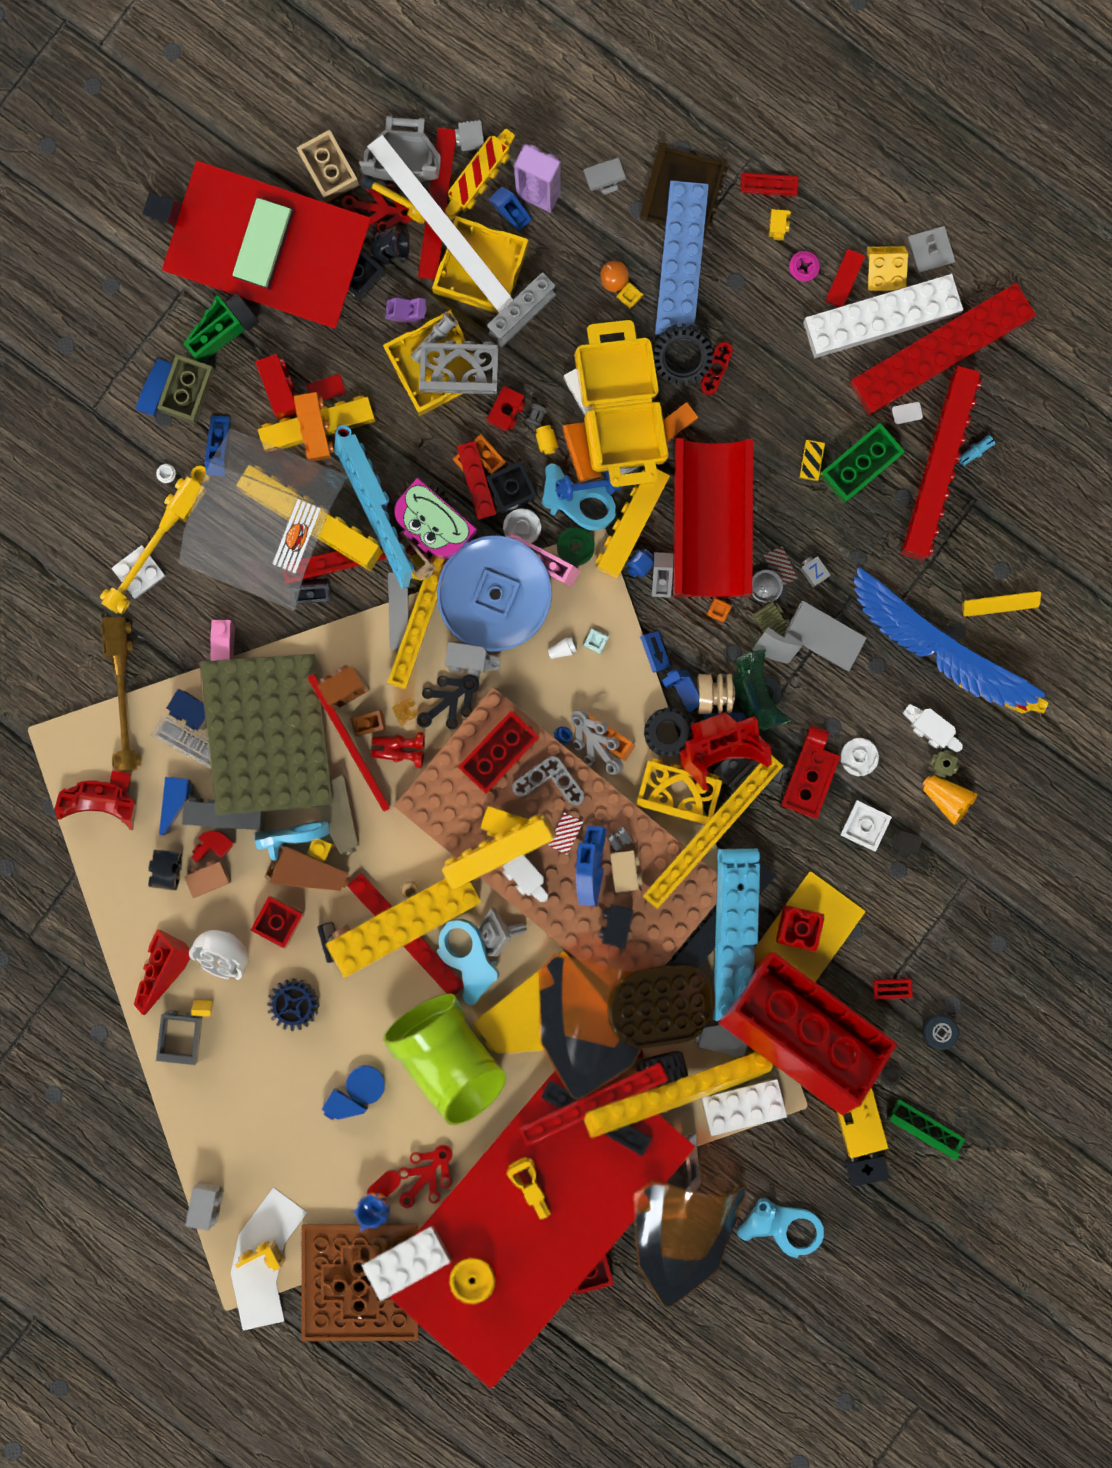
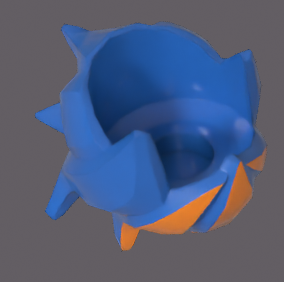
M370 1193L366 1197H361L357 1203L358 1207L353 1210L355 1217L359 1221L361 1232L367 1228L374 1230L386 1221H389L390 1205L386 1201V1197L380 1193Z

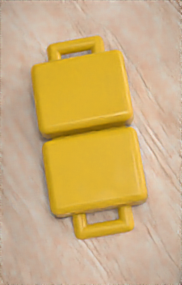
M631 320L591 324L587 328L589 344L579 346L574 354L582 405L587 408H593L584 417L591 467L596 472L609 471L610 483L614 487L655 482L658 478L656 465L663 464L669 454L660 402H652L659 390L651 341L647 338L636 339L634 323ZM624 332L625 340L600 342L599 335ZM645 466V472L623 475L620 472V469Z

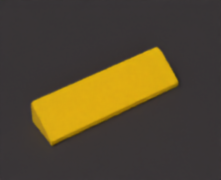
M1036 591L966 600L962 603L963 616L968 617L1038 608L1041 592Z

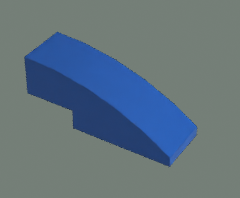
M157 359L135 409L138 412L156 417L158 413L157 407L172 363Z

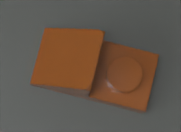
M382 710L351 718L355 737L386 729Z

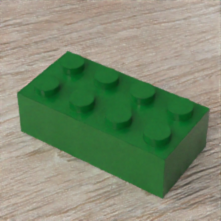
M879 423L822 471L819 476L841 502L845 504L900 458L905 451L883 425Z

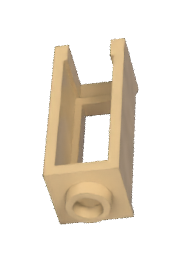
M401 531L400 534L403 539L399 544L402 543L405 549L411 545L426 563L419 569L409 556L405 554L407 560L412 562L414 569L412 573L423 581L433 574L436 566H434L417 544Z

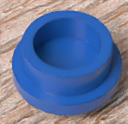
M558 727L554 731V738L565 746L571 741L572 733L567 727Z

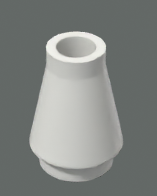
M566 637L547 650L550 658L554 659L574 655V652H577V647L572 637Z

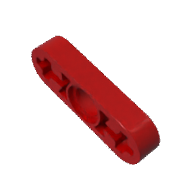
M727 342L719 343L713 354L712 365H721V373L715 374L709 367L708 374L713 378H719L718 381L714 379L712 386L715 388L709 391L706 390L704 384H708L711 378L707 377L706 374L701 382L700 388L705 395L710 396L716 393L732 356L733 348ZM726 347L729 354H725L722 361L718 360L721 355L719 349Z

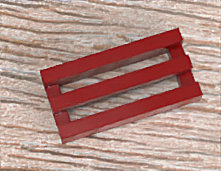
M912 979L873 980V999L913 998ZM908 983V986L878 987V984ZM908 990V994L878 995V991Z

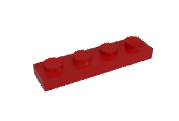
M475 440L457 445V451L477 519L496 515Z

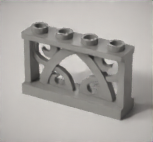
M541 273L488 324L490 329L488 335L502 348L556 296L553 292L555 284L544 273Z
M426 340L425 343H421L420 392L497 394L498 345H495L494 342H483V345L475 344L473 341H465L464 344H456V341L437 343L435 340ZM432 351L440 353L438 358L433 357L434 361L439 363L437 366L430 364L427 360L428 354ZM444 351H452V352H450L449 354L446 355ZM486 352L491 355L492 361L489 365L481 367L480 364H483L486 358L480 359L479 355ZM458 356L463 357L474 368L464 374L461 382H456L454 374L445 368L448 363ZM426 366L434 370L430 381H426ZM493 368L492 383H487L484 371ZM441 372L450 376L449 381L445 382L442 380L445 375L441 374ZM477 373V375L473 376L475 381L469 382L468 376Z

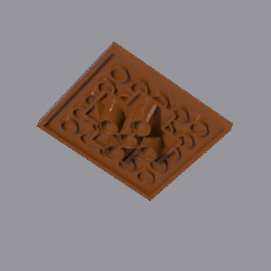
M302 1224V1341H418V1323L389 1297L380 1301L364 1269H357L354 1266L357 1262L366 1264L409 1240L418 1232V1224H382L374 1230L367 1228L362 1232L360 1231V1224ZM360 1281L365 1286L359 1289L354 1284ZM343 1282L345 1287L339 1289L335 1286V1283ZM362 1301L365 1306L358 1308L354 1303Z

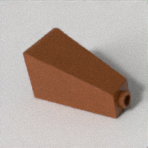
M284 843L279 847L277 860L271 861L264 876L273 884L341 891L342 887L345 888L349 881V877H347L349 873L308 856L306 853Z

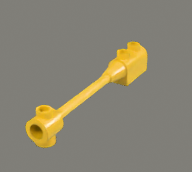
M186 477L185 480L180 478L177 481L175 488L178 490L174 495L169 494L165 499L164 503L167 506L159 529L117 590L111 588L110 591L105 589L102 592L100 598L103 601L101 604L114 613L118 614L119 612L123 614L127 610L130 601L123 594L165 532L179 518L186 522L207 492L205 487L193 479Z

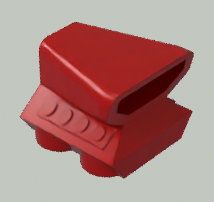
M784 905L776 943L816 952L823 928L824 914Z

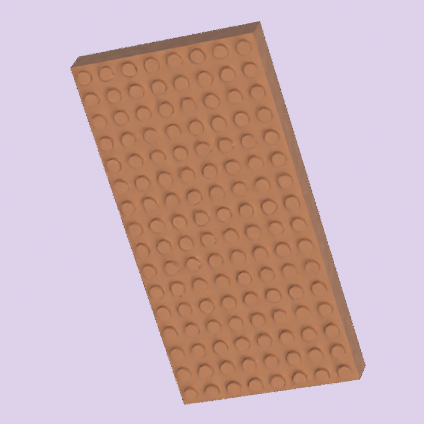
M495 688L488 692L394 805L395 808L456 858L462 856L461 853L469 848H472V850L478 848V844L487 839L489 842L495 839V837L487 835V830L481 829L487 806L525 819H530L537 814L539 816L546 814L554 830H556L564 813L583 821L568 855L548 846L550 842L524 854L544 877L541 887L548 894V900L545 902L538 901L532 894L529 896L526 893L522 895L516 888L518 884L515 880L512 879L510 881L503 874L505 870L503 868L504 865L479 877L613 989L620 980L634 971L665 966L717 903L718 873L702 860L698 862L657 910L642 896L684 850L685 846ZM512 711L540 738L488 794H485L457 767L498 723ZM557 757L582 790L584 800L578 806L571 805L551 778L523 797L517 796L513 792L512 786L516 780L547 758ZM550 760L547 768H544V765L540 767L545 772L546 777L550 775L547 772L550 769L557 770L556 765L558 762ZM535 771L532 773L531 778L534 782H540L543 775L541 772ZM528 776L524 778L527 781L526 783L517 784V792L525 793V787L530 785V788L534 787L529 781ZM561 776L558 780L559 785L562 787L568 786L570 783L569 777ZM572 784V786L569 789L564 790L565 794H567L568 792L571 793V801L575 800L576 802H579V797L581 796V794L579 792L576 794L572 790L573 788H576L575 785ZM587 826L604 827L607 829L600 867L604 868L597 907L579 905L577 898V853L579 843H584ZM623 826L633 842L622 846V850L619 852L634 851V854H638L639 866H636V872L641 874L642 885H638L639 890L615 893L610 854L618 852L615 851L607 836L616 833L617 829ZM610 904L634 910L625 949L603 944L601 942L602 939L599 938L601 926L605 927L606 919L603 918L605 908H610Z

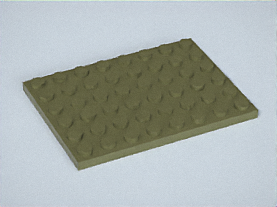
M315 654L200 661L216 815L331 806L333 803L321 702L307 679L313 673L318 678Z

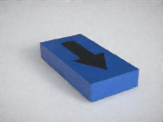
M659 631L641 636L640 638L652 672L671 667Z

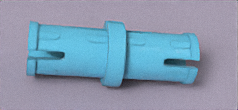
M988 434L978 443L970 445V448L960 455V464L966 466L976 457H981L983 452L995 445V441H991L993 438Z

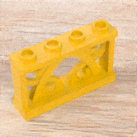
M652 758V762L647 761L636 806L706 825L713 817L722 785L719 776L708 773L706 783L711 784L713 793L709 797L701 798L700 794L706 791L698 783L694 784L689 778L692 776L687 771L681 770L682 766L673 763L670 766L663 765L664 761ZM654 770H661L663 772L662 778L656 776L657 781L661 783L658 786L650 778V774ZM668 771L678 773V775L669 778ZM683 780L691 790L693 797L682 800L677 808H673V798L665 788L677 781ZM648 783L655 789L650 794L648 800H644L643 796ZM661 792L668 797L666 803L660 801V798L664 797L659 795ZM712 800L708 816H703L702 801ZM695 801V804H691V810L685 808L687 802Z

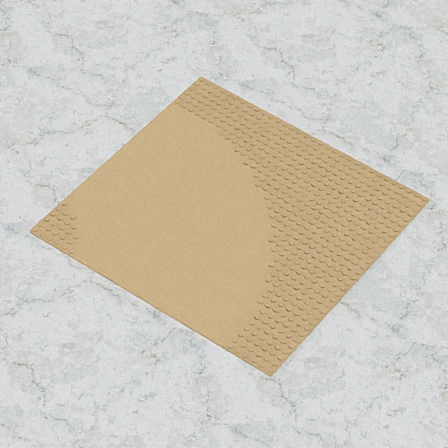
M606 529L590 532L594 539L595 551L592 558L586 564L574 566L580 570V573L572 588L550 577L552 586L551 606L548 616L538 632L518 647L505 651H486L487 655L501 659L499 670H485V673L475 676L479 681V688L476 692L472 693L471 708L473 711L488 692L495 688L552 737H554L556 728H569L572 733V739L565 747L581 761L587 756V736L583 734L585 747L580 751H575L572 747V742L576 740V729L571 721L572 713L582 710L598 721L605 722L609 728L636 746L626 762L606 749L611 758H619L623 763V770L616 775L609 774L606 771V762L596 748V763L590 768L636 805L647 761L652 762V758L664 761L663 765L670 766L671 763L682 766L680 754L668 757L658 755L645 742L644 727L647 720L657 710L668 708L657 673L652 672L640 637L643 636L622 574L620 573L618 578L614 579L596 569L598 564L595 561L600 552L604 554L607 548L604 544L608 534ZM572 542L571 550L580 551L579 547L581 544ZM557 544L542 549L560 559L557 553ZM499 589L491 591V598L493 600L500 598L501 592ZM419 592L408 595L409 619ZM389 602L233 656V659L315 654L319 682L328 675L333 677L338 674L337 670L345 665L353 666L359 671L370 691L337 709L336 712L388 801L390 809L385 812L382 811L321 703L330 781L341 775H344L346 778L359 846L355 847L357 851L348 856L345 853L340 855L330 834L321 837V839L334 844L326 863L349 873L347 885L362 873L393 907L407 900L399 891L405 881H415L419 893L446 878L441 869L446 864L445 861L453 857L451 853L394 807L468 718L461 714V708L464 706V693L458 698L456 714L458 725L455 729H449L446 726L450 705L432 719V724L429 727L422 728L417 724V716L420 713H428L444 700L440 698L425 699L422 696L424 688L428 687L432 690L454 692L459 687L450 685L440 687L437 684L438 677L443 675L447 678L462 679L464 676L470 675L466 670H461V673L450 672L449 668L445 666L448 642L465 643L454 636L444 623L439 611L438 602L435 605L406 690L387 684L399 650H390ZM591 629L609 637L601 654L583 646ZM566 637H572L576 644L577 652H574V655L551 659L547 649ZM200 668L126 693L130 750H136V755H141V766H137L135 771L125 772L132 774L129 793H124L132 798L135 803L134 829L129 830L127 825L122 823L117 817L99 811L74 813L61 820L58 819L188 1205H190L192 1189L198 1182L221 1186L220 1192H223L221 1204L217 1207V1211H220L218 1222L209 1231L197 1229L223 1308L228 1311L238 1307L231 1278L238 1236L272 1188H275L307 1212L284 1244L282 1256L285 1262L278 1271L276 1281L278 1293L302 1285V1224H359L353 1210L358 1207L357 1203L361 1197L367 1196L368 1188L379 1177L389 1170L398 1172L402 1167L416 1168L429 1166L433 1160H421L418 1164L411 1163V1154L413 1152H434L437 1146L447 1145L453 1152V1157L448 1162L449 1176L452 1179V1184L449 1188L441 1186L442 1172L439 1165L435 1170L437 1191L440 1194L438 1203L432 1204L429 1202L430 1190L429 1182L427 1181L415 1196V1203L411 1208H403L400 1205V1196L404 1192H409L422 1175L409 1176L405 1180L401 1179L399 1187L386 1198L390 1205L389 1221L383 1224H418L419 1231L556 1069L546 1050L497 1054L495 1050L491 1052L485 1044L487 1040L483 1035L479 1037L474 1031L473 1027L475 1025L473 1022L563 949L607 1004L614 989L480 877L471 880L470 882L481 903L446 923L452 920L465 919L478 927L489 910L496 908L503 923H506L507 926L523 922L526 925L527 931L510 937V941L506 943L498 956H487L489 962L497 960L498 965L496 968L499 970L500 977L481 995L475 1005H467L464 1001V988L455 995L465 1012V1021L481 1044L498 1063L499 1067L505 1071L506 1083L496 1100L481 1114L459 1125L448 1124L416 1085L401 1061L393 1058L383 1041V1035L386 1030L403 1014L431 998L447 993L403 946L346 978H343L335 962H326L317 929L319 925L333 922L337 931L348 924L352 930L375 917L347 885L345 888L342 887L341 891L270 883L264 877L272 861L268 848L257 849L254 841V833L262 830L182 825V809L166 835H159L165 777L190 779L191 784H193V794L189 795V798L204 799L203 803H208V799L214 800L210 764L159 736L161 732L210 760L205 755L208 746L203 754L200 753L204 745L208 743L207 730L199 729L196 731L185 725L187 721L175 719L169 715L170 711L166 709L178 689L184 690L203 702ZM441 678L439 683L441 685L446 684V679ZM468 681L466 686L468 688L473 687V682ZM426 690L424 695L426 697L431 696V691ZM118 696L28 728V733L54 808L58 794L64 788L67 790L76 786V783L96 780L110 783L112 770L118 771V769H113L112 754L122 751ZM464 708L463 713L468 715L470 709ZM382 710L386 729L355 737L351 718ZM423 717L421 722L427 724L428 718ZM449 720L448 725L450 727L455 726V721ZM166 721L183 729L178 740L161 731ZM664 721L657 728V736L663 743L671 744L679 737L672 721ZM184 732H188L183 742H181L180 739L182 738ZM418 732L425 733V749L401 748L404 751H424L422 768H416L414 762L406 759L395 763L392 760L370 757L371 750H384V745L371 744L372 737L395 736L399 734L405 739H412L416 737ZM189 733L192 734L187 744H184ZM195 736L196 738L191 747L188 746L192 737ZM197 738H199L200 741L198 742L196 748L193 749V745L195 744ZM201 741H204L201 749L198 752L197 748L199 744L201 743ZM654 770L651 772L650 778L658 786L661 783L657 781L656 776L662 778L663 772L661 770ZM668 771L669 778L678 775V773ZM683 780L677 781L665 788L673 798V808H677L682 800L693 797L691 790ZM648 783L643 796L644 800H648L650 794L655 789ZM661 792L659 795L664 797H661L660 801L666 803L668 797ZM695 801L687 802L685 808L691 810V804H695ZM637 806L685 847L705 826V824ZM316 807L266 811L264 830L287 829L300 824L314 821L321 822L323 820ZM703 808V816H706L705 810ZM207 831L223 832L236 842L223 858L211 849L198 863L191 858L193 856V849L199 843L203 844L198 837ZM313 840L298 843L284 842V844L307 854ZM715 843L701 860L718 873V847ZM154 849L182 854V870L179 873L178 879H180L177 890L148 887L149 877L152 876V872H149L148 868L150 860H153ZM217 860V863L223 862L231 883L193 898L184 876L189 875L188 871L199 867V870L206 868V863ZM268 896H273L305 913L289 945L285 949L250 931ZM710 914L706 915V917L704 918L705 921L710 916ZM446 923L421 936L436 953V950L439 949L438 939L440 931L445 927ZM453 928L448 937L450 948L458 955H469L473 946L471 936L461 928ZM157 929L185 942L190 949L196 938L209 930L232 933L245 945L249 961L241 979L237 980L235 977H229L227 980L217 977L203 970L199 961L190 959L186 968L146 1015H142L134 1006L139 983L144 980L145 976L144 964H148L151 954L148 952L149 945ZM695 929V930L691 933V935H694L695 932L697 931V929ZM684 943L679 948V950H681L684 947ZM715 949L698 968L708 977L713 988ZM218 957V959H217V961H216V963H215V966H217V967H218V965H219V964H218V960H219L220 957ZM448 965L453 970V972L463 981L462 971ZM295 978L296 985L299 984L300 980H303V987L308 983L310 984V987L307 989L309 992L312 989L316 990L311 995L312 997H319V999L313 1002L320 1004V1006L317 1008L313 1007V1010L318 1011V1014H311L315 1019L313 1022L307 1019L308 1027L301 1023V1030H298L297 1025H295L294 1031H290V1025H288L286 1030L283 1029V1022L279 1026L276 1025L279 1021L278 1018L273 1021L271 1020L275 1013L268 1014V1010L273 1009V1006H267V1003L273 1002L272 999L268 998L269 995H276L272 989L280 990L277 985L278 983H282L285 987L284 980L288 979L291 985L292 979ZM297 989L287 990L293 997H300L304 994ZM283 994L280 995L278 1000L279 1011L286 1004ZM301 999L294 1002L290 1000L291 1004L285 1010H288L289 1008L293 1007L297 1009L296 1005L298 1004V1002L301 1001ZM308 999L301 1004L304 1016L309 1007ZM194 1000H213L214 1006L211 1016H197L203 1017L197 1064L188 1065L156 1061L161 1014L167 1013V1010L179 1011L178 1015H186V1012H191ZM287 1012L283 1015L289 1020H300L292 1012ZM712 1017L711 1021L708 1022L706 1026L718 1024V1021L714 1020ZM168 1020L165 1052L192 1055L195 1022ZM694 1038L683 1043L642 1049L643 1058L634 1059L631 1066L615 1077L620 1081L638 1073L636 1064L640 1060L672 1051L683 1052L688 1076L736 1060L739 1057L698 1047V1042ZM747 1045L745 1056L756 1051ZM772 1064L773 1068L769 1074L737 1085L741 1086L776 1077L786 1115L806 1109L808 1106L801 1085L774 1064ZM369 1065L377 1068L383 1074L385 1080L384 1092L376 1102L364 1105L368 1108L365 1114L340 1120L335 1118L331 1120L324 1115V1111L321 1109L335 1088L348 1095L346 1081L349 1074L355 1068ZM702 1099L659 1113L662 1118L681 1134L696 1133L697 1146L754 1127L750 1126L711 1136ZM441 1151L439 1153V1156L441 1158H445L447 1154L446 1152ZM413 1155L412 1159L418 1161L419 1156ZM401 1170V1176H407V1171ZM444 1179L443 1184L449 1185L450 1181L448 1179ZM432 1194L431 1199L433 1201H436L438 1199V1196L436 1194ZM405 1197L403 1199L405 1204H409L411 1202L410 1198ZM357 1262V1263H355L354 1266H357V1265H360V1264H363V1263Z

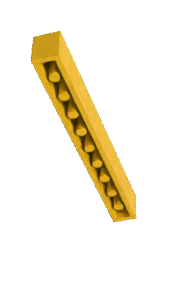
M755 1052L590 1111L586 1114L584 1121L591 1138L765 1076L770 1073L773 1065L759 1053Z

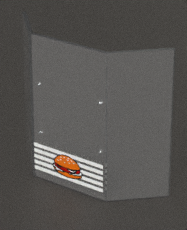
M230 429L209 464L185 526L179 564L295 611L303 576L326 517L348 476Z

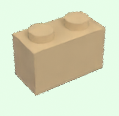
M634 851L611 853L615 893L639 890L638 885H642L641 874L636 872V866H639L638 854H634Z

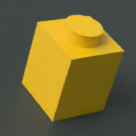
M321 838L312 841L306 855L322 862H327L334 844Z

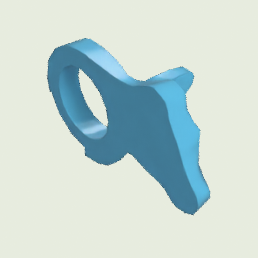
M556 464L546 466V481L542 504L545 508L551 509L550 514L555 515L558 510H562L573 521L587 530L598 531L605 529L611 524L616 515V505L613 498L607 493L606 487L573 491L572 501H567V499L559 500L555 491V484L557 480L563 479L565 475ZM589 497L597 498L606 505L607 515L599 520L589 519L581 512L580 502Z
M314 821L287 829L262 830L254 833V841L257 849L268 848L271 860H277L279 847L284 842H307L324 837L330 833V823Z
M465 919L452 920L446 923L445 927L440 931L438 939L439 949L436 951L446 964L462 971L464 984L463 999L467 1005H475L481 995L500 977L499 970L496 968L498 963L497 960L488 961L484 941L476 925ZM453 928H461L471 936L473 946L469 955H458L450 948L448 937Z
M761 1198L757 1201L756 1206L746 1220L737 1228V1235L745 1241L754 1237L774 1236L784 1253L798 1258L799 1255H808L819 1247L824 1238V1227L819 1217L810 1210L778 1206L767 1198ZM804 1218L810 1220L816 1228L814 1241L806 1247L793 1246L787 1239V1228L796 1219Z

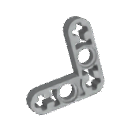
M557 757L547 758L516 780L512 786L513 792L517 796L523 797L551 778L571 805L578 806L584 800L582 790ZM550 760L553 762L557 761V770L550 769L547 771L550 775L546 777L545 772L540 767L544 765V768H547ZM539 771L542 773L543 778L540 782L532 780L531 775L533 772ZM528 776L529 781L534 787L530 788V785L525 787V793L517 792V784L526 783L527 781L524 778ZM561 776L569 777L570 783L568 786L562 787L559 785L558 780ZM572 784H574L576 787L572 790L576 794L578 792L581 794V796L579 797V802H576L575 800L571 801V793L568 792L567 794H565L564 790L569 789L572 786Z

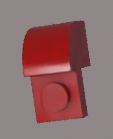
M207 831L198 837L203 844L199 843L193 849V856L191 858L198 863L210 849L223 858L236 842L223 832Z

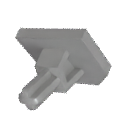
M491 908L478 926L487 956H498L506 943L510 941V937L527 931L526 925L523 922L507 926L506 923H503L496 908Z

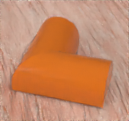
M482 434L474 439L482 465L491 475L500 471L506 465V461ZM457 454L452 460L464 473L459 454Z

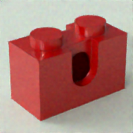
M503 386L486 419L487 423L508 433L509 429L513 430L517 422L515 416L517 412L521 413L526 404L524 396ZM509 406L513 411L510 415H506L502 412V409Z

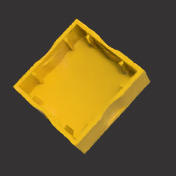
M456 216L453 223L454 226L512 297L529 246V239L504 231L492 230L482 224ZM447 248L432 287L433 293L499 314L498 310Z
M443 314L426 322L419 329L407 332L383 345L419 416L463 394L420 392L419 389L420 363L415 362L411 354L433 331V325L440 322L444 317ZM457 325L453 326L448 332V336L441 339L438 343L456 341V344H464L466 340L461 328ZM437 351L430 352L427 356L429 363L437 366L439 363H436L433 357L438 358L440 353ZM444 351V352H445V354L447 355V354H449V353L452 352V351ZM461 356L453 359L445 367L454 374L456 382H461L464 374L474 369ZM427 366L426 381H430L434 370ZM441 372V374L445 375L442 380L445 382L449 381L450 376ZM477 373L469 375L468 381L474 382L475 378L473 376L477 375Z

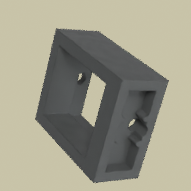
M167 1010V1013L161 1014L156 1061L196 1065L203 1017L191 1016V1012H186V1015H178L179 1011ZM168 1020L195 1022L192 1055L165 1052Z

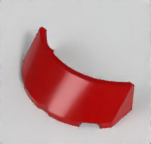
M96 780L76 783V786L67 790L64 788L58 794L54 810L59 820L78 812L99 811L117 817L122 823L127 825L129 830L134 829L135 803L132 798L124 793L123 789L114 784Z

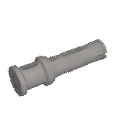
M445 312L443 314L444 317L438 324L433 325V331L422 343H425L426 340H435L438 343L441 339L446 338L452 327L458 325L457 319L452 314ZM421 344L411 354L412 359L418 363L421 362Z

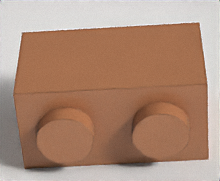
M217 860L206 863V868L199 870V867L189 870V875L184 876L193 898L231 883L223 862L217 863Z

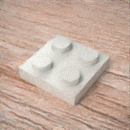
M142 545L111 568L121 582H123L145 548ZM151 556L148 557L127 588L134 599H137L166 577Z
M856 800L840 835L876 852L892 817Z

